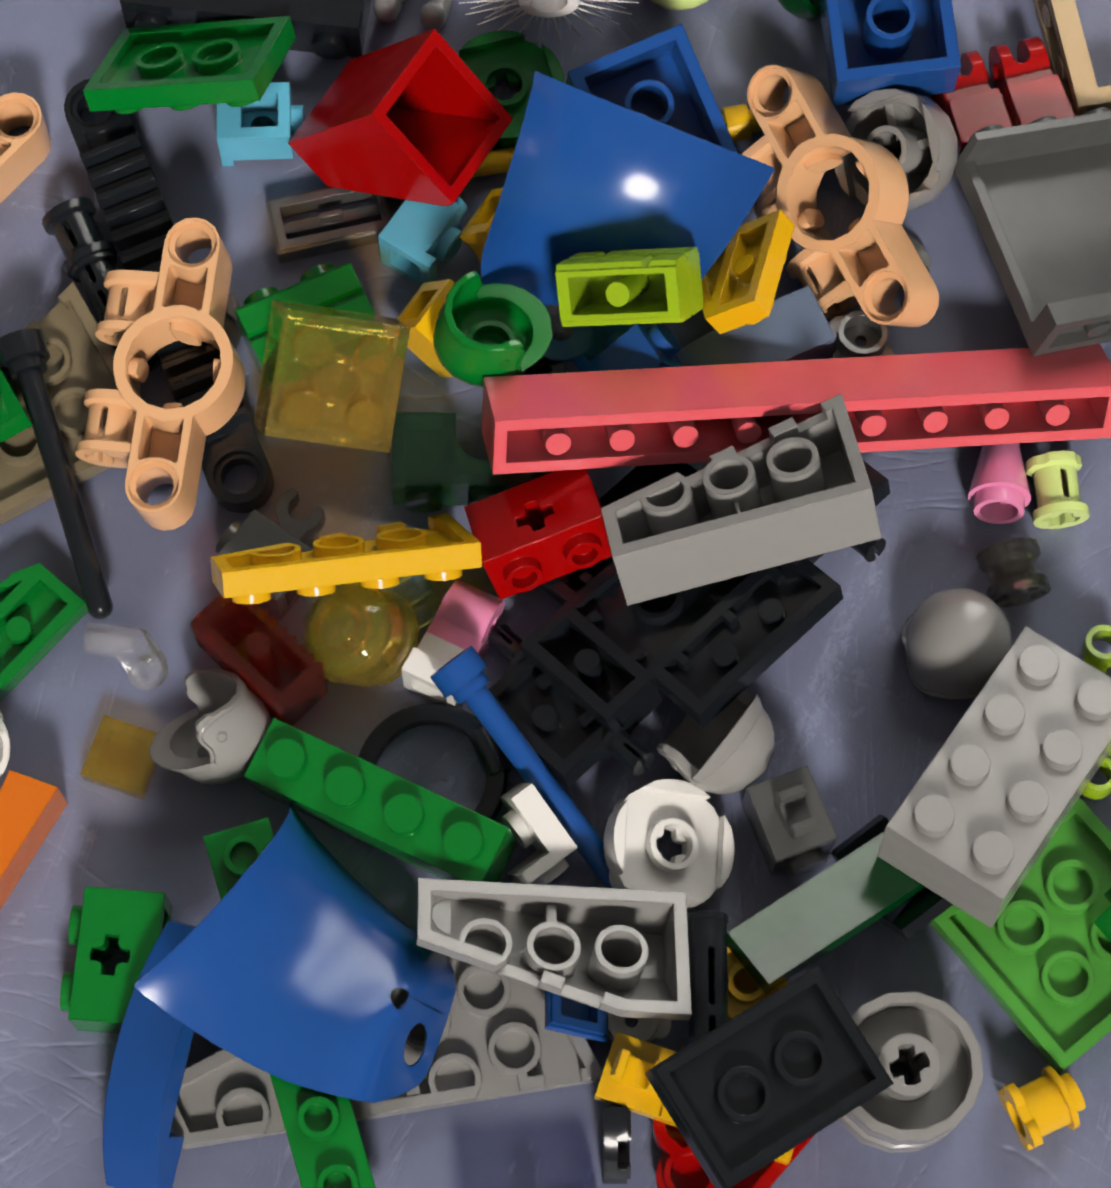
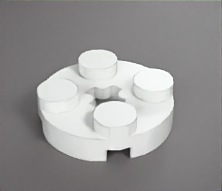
M678 779L655 780L622 797L614 805L604 832V855L610 870L609 881L612 888L686 892L687 910L705 902L716 889L721 888L726 882L734 863V836L726 816H718L715 808L706 801L711 797L705 791L689 782ZM664 829L671 831L672 842L682 846V854L671 857L670 862L662 857V853L657 849L656 841L663 836Z

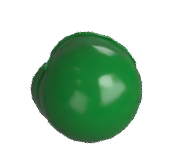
M472 271L454 283L447 294L446 301L436 317L433 329V344L440 363L453 377L469 385L483 387V377L525 374V370L540 360L548 350L553 332L551 316L540 299L524 288L511 284L492 283L482 285L483 283L477 271Z

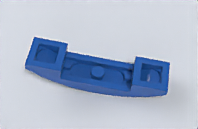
M169 920L151 950L138 980L167 956L196 926ZM134 988L120 1029L108 1081L103 1122V1162L106 1185L114 1188H172L184 1136L170 1131L194 1031L169 1015L136 988Z

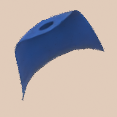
M535 71L532 89L514 154L484 245L480 265L481 281L483 285L503 283L518 286L540 299L545 306H559L555 276L556 264L569 259L574 254L604 251L607 254L614 250L697 247L700 258L701 279H703L743 223L775 169L772 166L693 136L642 113L624 108ZM635 324L573 327V333L569 338L564 340L552 338L550 346L543 357L558 362L573 361L582 353L596 357L604 351V343L611 335ZM639 324V325L648 328V327H650L652 324Z
M291 801L289 813L276 835L252 865L242 874L230 891L167 956L134 984L138 991L169 1015L211 1043L252 1066L286 1082L339 1097L371 1103L397 1097L412 1090L423 1081L437 1051L456 992L454 970L443 954L416 945V931L382 905L340 864L297 814ZM397 988L405 989L409 993L405 1003L400 1005V1009H396L390 997L391 992ZM421 1023L426 1031L424 1049L417 1062L408 1066L404 1058L406 1040L413 1027Z

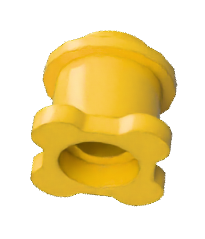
M1046 1066L1042 1068L1041 1077L1020 1087H1017L1012 1082L998 1090L1000 1102L1026 1151L1042 1145V1137L1065 1126L1071 1130L1080 1127L1078 1112L1084 1110L1086 1105L1077 1083L1068 1072L1059 1075L1052 1066Z

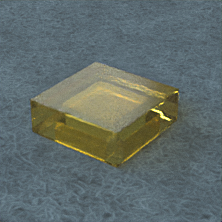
M104 715L80 773L81 777L85 781L144 800L158 765L149 756V748L157 733Z

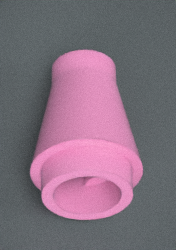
M1020 443L982 445L968 493V501L974 507V515L978 519L991 524H1008L1018 521L1024 516L1025 507L1031 502V494L1020 451Z

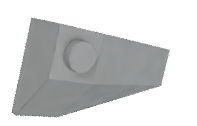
M418 878L417 946L619 1017L690 1020L692 1010L686 892Z

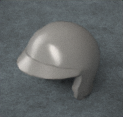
M950 588L934 593L919 605L914 613L906 619L902 627V642L905 644L907 669L912 684L924 694L947 700L977 697L1012 645L1009 620L1007 621L1001 608L985 594L967 588Z
M212 668L202 671L193 670L185 676L184 681L186 684V694L189 699L197 704V708L178 716L166 724L155 735L149 748V756L153 762L162 768L182 773L187 778L204 785L227 784L244 777L271 724L269 711L264 702L247 687L238 674Z
M743 691L704 728L687 714L674 732L662 744L659 743L656 749L660 755L664 756L671 763L670 766L675 771H678L686 781L695 787L714 794H732L746 789L766 772L774 755L775 734L772 721L762 707L758 693L753 697Z

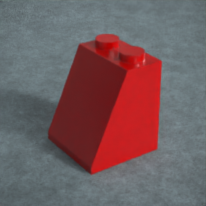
M432 29L350 60L289 140L288 144L328 187L446 207L453 205L513 118L437 30Z

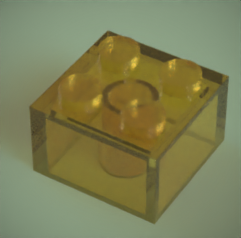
M273 300L254 425L265 436L390 453L410 327L391 317Z

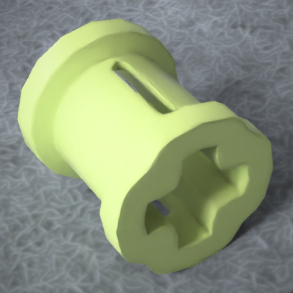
M1064 450L1051 451L1033 456L1026 461L1025 472L1026 475L1033 478L1037 509L1032 513V521L1035 527L1041 529H1062L1081 524L1090 517L1088 505L1081 502L1077 471L1082 467V459L1075 452Z

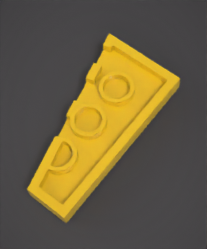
M449 513L428 516L429 529L424 530L406 528V524L403 522L377 526L376 539L364 540L362 537L347 535L343 532L319 536V539L313 542V550L301 552V546L298 544L282 543L210 557L212 582L224 599L232 598L234 603L248 605L267 602L271 599V593L296 590L298 595L308 597L329 595L334 593L336 585L360 582V585L364 588L382 589L398 585L400 583L399 577L424 575L425 579L431 581H448L460 578L462 570L482 567L481 542Z

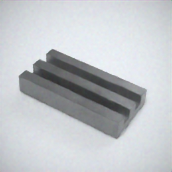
M333 187L265 200L279 264L379 243L378 235L394 216L390 197ZM377 198L378 204L345 211L337 209L322 212L316 217L287 223L282 221L284 217Z

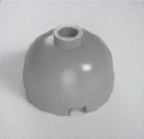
M897 88L873 90L859 98L847 110V112H853L845 124L850 135L853 138L882 145L893 153L902 165L909 188L907 211L919 209L934 201L950 183L958 159V139L949 116L935 101L908 90ZM853 153L842 157L843 162L835 167L834 170L841 188L850 197H856L863 205H867L869 181L855 165L858 159Z

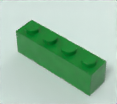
M273 718L244 774V777L258 792L289 807L291 801L296 810L441 879L499 882L518 843L509 827L276 718Z

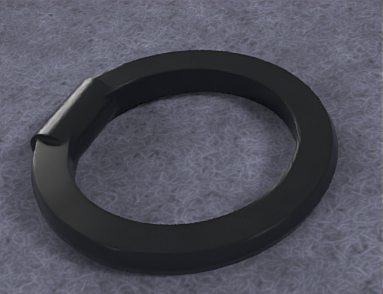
M418 704L401 709L384 719L365 740L358 757L377 766L381 754L389 743L409 729L423 725H442L460 731L470 738L487 778L483 797L474 811L492 820L498 815L503 804L500 797L506 793L507 774L511 771V768L503 751L473 714L447 704Z

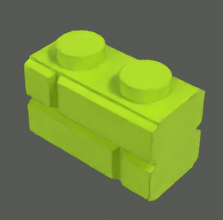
M697 247L614 250L607 254L604 251L578 252L569 257V259L556 264L557 295L560 322L563 327L683 323L703 309L701 268Z

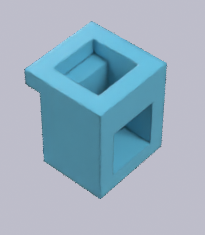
M270 82L261 100L246 106L232 107L227 105V103L216 104V139L222 166H235V161L294 159V150L288 142L304 122L305 110L304 105H293L290 82Z
M459 196L453 205L446 207L405 200L378 235L381 263L418 286L425 282L438 281L437 265L440 261L444 264L449 263L463 243L459 235L462 233V219L468 212L466 203Z

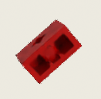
M587 469L554 471L464 506L472 534L481 542L482 564L500 600L518 593L530 591L538 585L579 569L592 567L598 562L612 557L601 511L603 506Z

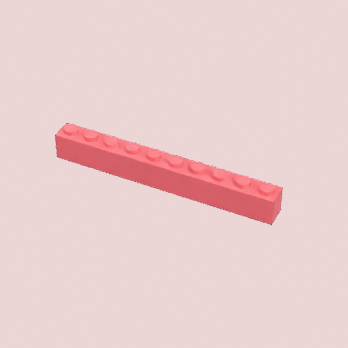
M1095 344L1038 356H1032L1029 348L483 377L481 431L493 475L711 462V455L730 446H733L738 453L769 438L768 428L791 417L798 424L821 413V403L841 393L861 453L1111 438V362L1101 345Z

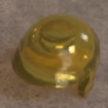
M360 582L336 585L334 593L318 596L311 604L304 625L305 649L309 661L316 671L330 682H339L359 687L383 686L396 680L402 675L401 668L413 647L417 648L419 638L416 613L403 597L387 588H364L360 585Z

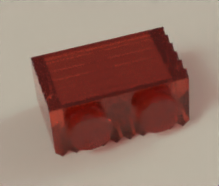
M219 594L192 620L190 625L194 630L193 633L198 642L197 644L223 670L238 674L247 687L264 702L272 718L293 726L328 693V682L323 662H316L314 653H307L305 644H298L296 635H289L287 627H280L278 618H271L269 609H262L260 603L237 604L232 602V598L224 599Z

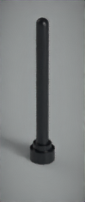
M35 328L17 330L0 338V367L2 371L10 374L12 381L19 382L88 612L95 619H105L113 611V602L43 374L48 370L46 362L50 358L48 346L42 330Z

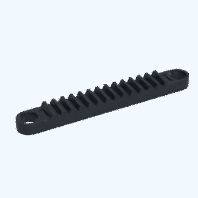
M90 79L83 80L73 86L66 96L64 103L65 117L87 171L89 181L96 194V199L103 212V217L112 235V240L119 253L124 270L159 272L164 241L168 231L174 226L165 199L131 114H118L112 110L111 115L102 123L88 124L82 121V111L87 105L83 89ZM175 341L157 351L176 403H181L185 407L201 399L214 385L213 361L214 358L220 359V351L212 344L202 342L201 346H193L181 341ZM243 398L233 417L216 432L206 436L202 470L207 483L220 505L230 512L241 514L252 512L253 509L257 510L265 505L271 497L274 488L273 472ZM245 464L257 470V482L246 493L236 494L225 489V476L233 467Z

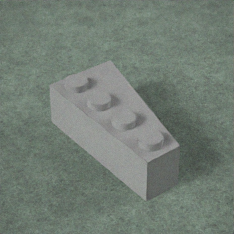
M842 393L822 402L821 413L796 424L792 417L768 428L769 438L738 453L733 446H730L711 455V462L704 469L690 476L684 477L676 472L601 508L613 561L627 606L881 539L872 487Z

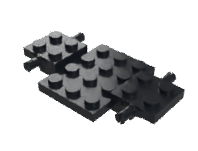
M863 460L876 507L891 493L889 481ZM688 463L636 466L604 494L600 501L602 506L605 507L676 472L687 477L698 471ZM881 538L851 546V548L862 555L867 562H872L876 559L875 553L878 556L881 555L886 546V541ZM821 554L627 606L613 557H610L592 567L579 569L539 585L562 606L524 641L507 624L497 627L500 635L494 630L491 632L488 638V645L498 651L510 663L502 678L489 688V691L548 769L568 788L597 761L607 757L609 754H613L635 776H639L644 773L642 764L647 769L650 768L654 761V754L643 747L631 734L634 728L663 702L659 690L704 728L843 599L841 586L814 565L823 555Z

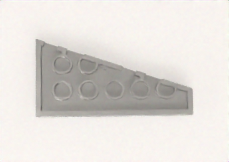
M444 955L454 970L456 992L442 1037L426 1077L415 1088L397 1097L376 1103L351 1099L356 1120L363 1121L599 1082L603 1071L585 1038L545 1030V990ZM397 988L391 992V1001L396 1009H400V1005H403L408 998L409 993L405 989ZM421 1023L413 1027L406 1040L404 1058L408 1066L417 1062L424 1049L426 1031ZM224 1049L185 1069L172 1123L175 1134L184 1136L182 1144L184 1150L286 1133L269 1073L252 1066Z

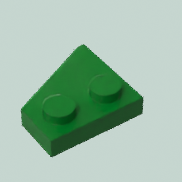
M41 563L13 572L6 580L0 582V702L88 613L85 601Z

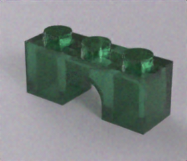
M393 412L391 457L393 505H405L407 510L419 513L436 512L441 510L443 505L467 506L554 472L493 475L489 460L474 458L468 455L457 441L456 413Z

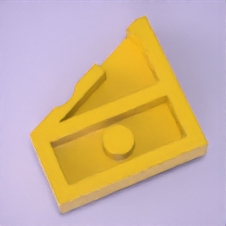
M781 209L742 224L725 250L702 279L703 314L706 321L719 334L745 325H754L770 316L795 227Z

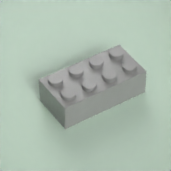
M1025 627L887 824L878 857L992 929L1111 751V677L1028 627Z

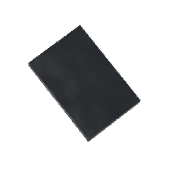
M819 965L644 1073L714 1188L733 1187L894 1084Z

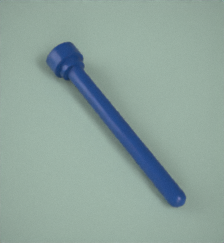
M469 646L430 676L431 680L445 698L452 695L458 704L465 701L526 783H533L577 845V851L605 888H612L609 881L610 870L604 855V841L486 687L490 680L483 670L487 665L473 646Z

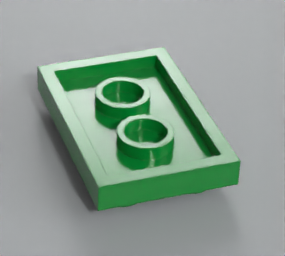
M290 16L174 24L162 27L124 28L83 89L90 112L114 110L118 114H131L143 108L170 107L173 110L183 111L204 104L227 103V105L232 107H242L255 101H260L296 38Z

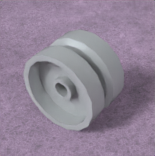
M892 992L863 1004L854 1013L852 1018L894 1084L839 1118L838 1122L862 1144L887 1153L917 1152L946 1137L975 1105L983 1081L981 1047L968 1021L945 1001L920 992ZM893 1065L905 1066L910 1071L912 1076L910 1085L905 1084L904 1075L896 1078L893 1077L890 1071Z

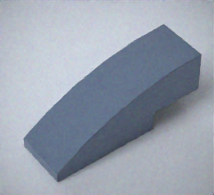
M810 285L775 299L770 316L754 325H745L723 334L713 330L681 348L676 355L683 366L829 359L832 355L836 337Z

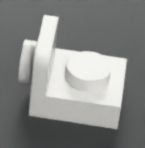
M520 782L500 797L509 810L508 813L502 816V820L510 828L514 837L523 848L533 844L537 851L511 869L507 874L513 883L530 884L533 882L534 884L546 885L569 867L564 858L578 847L533 783Z

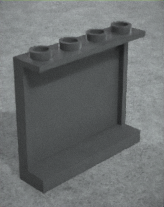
M1100 107L1080 116L1057 119L1055 116H1045L1025 125L1003 128L1002 125H990L978 130L970 137L968 144L957 159L954 170L1032 356L1111 342L1110 109Z

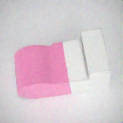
M457 579L443 598L436 616L418 647H413L401 668L404 688L436 703L458 707L459 704L452 695L447 698L444 697L430 676L471 645L483 659L489 648L488 638L491 632L495 631L499 623L505 601Z

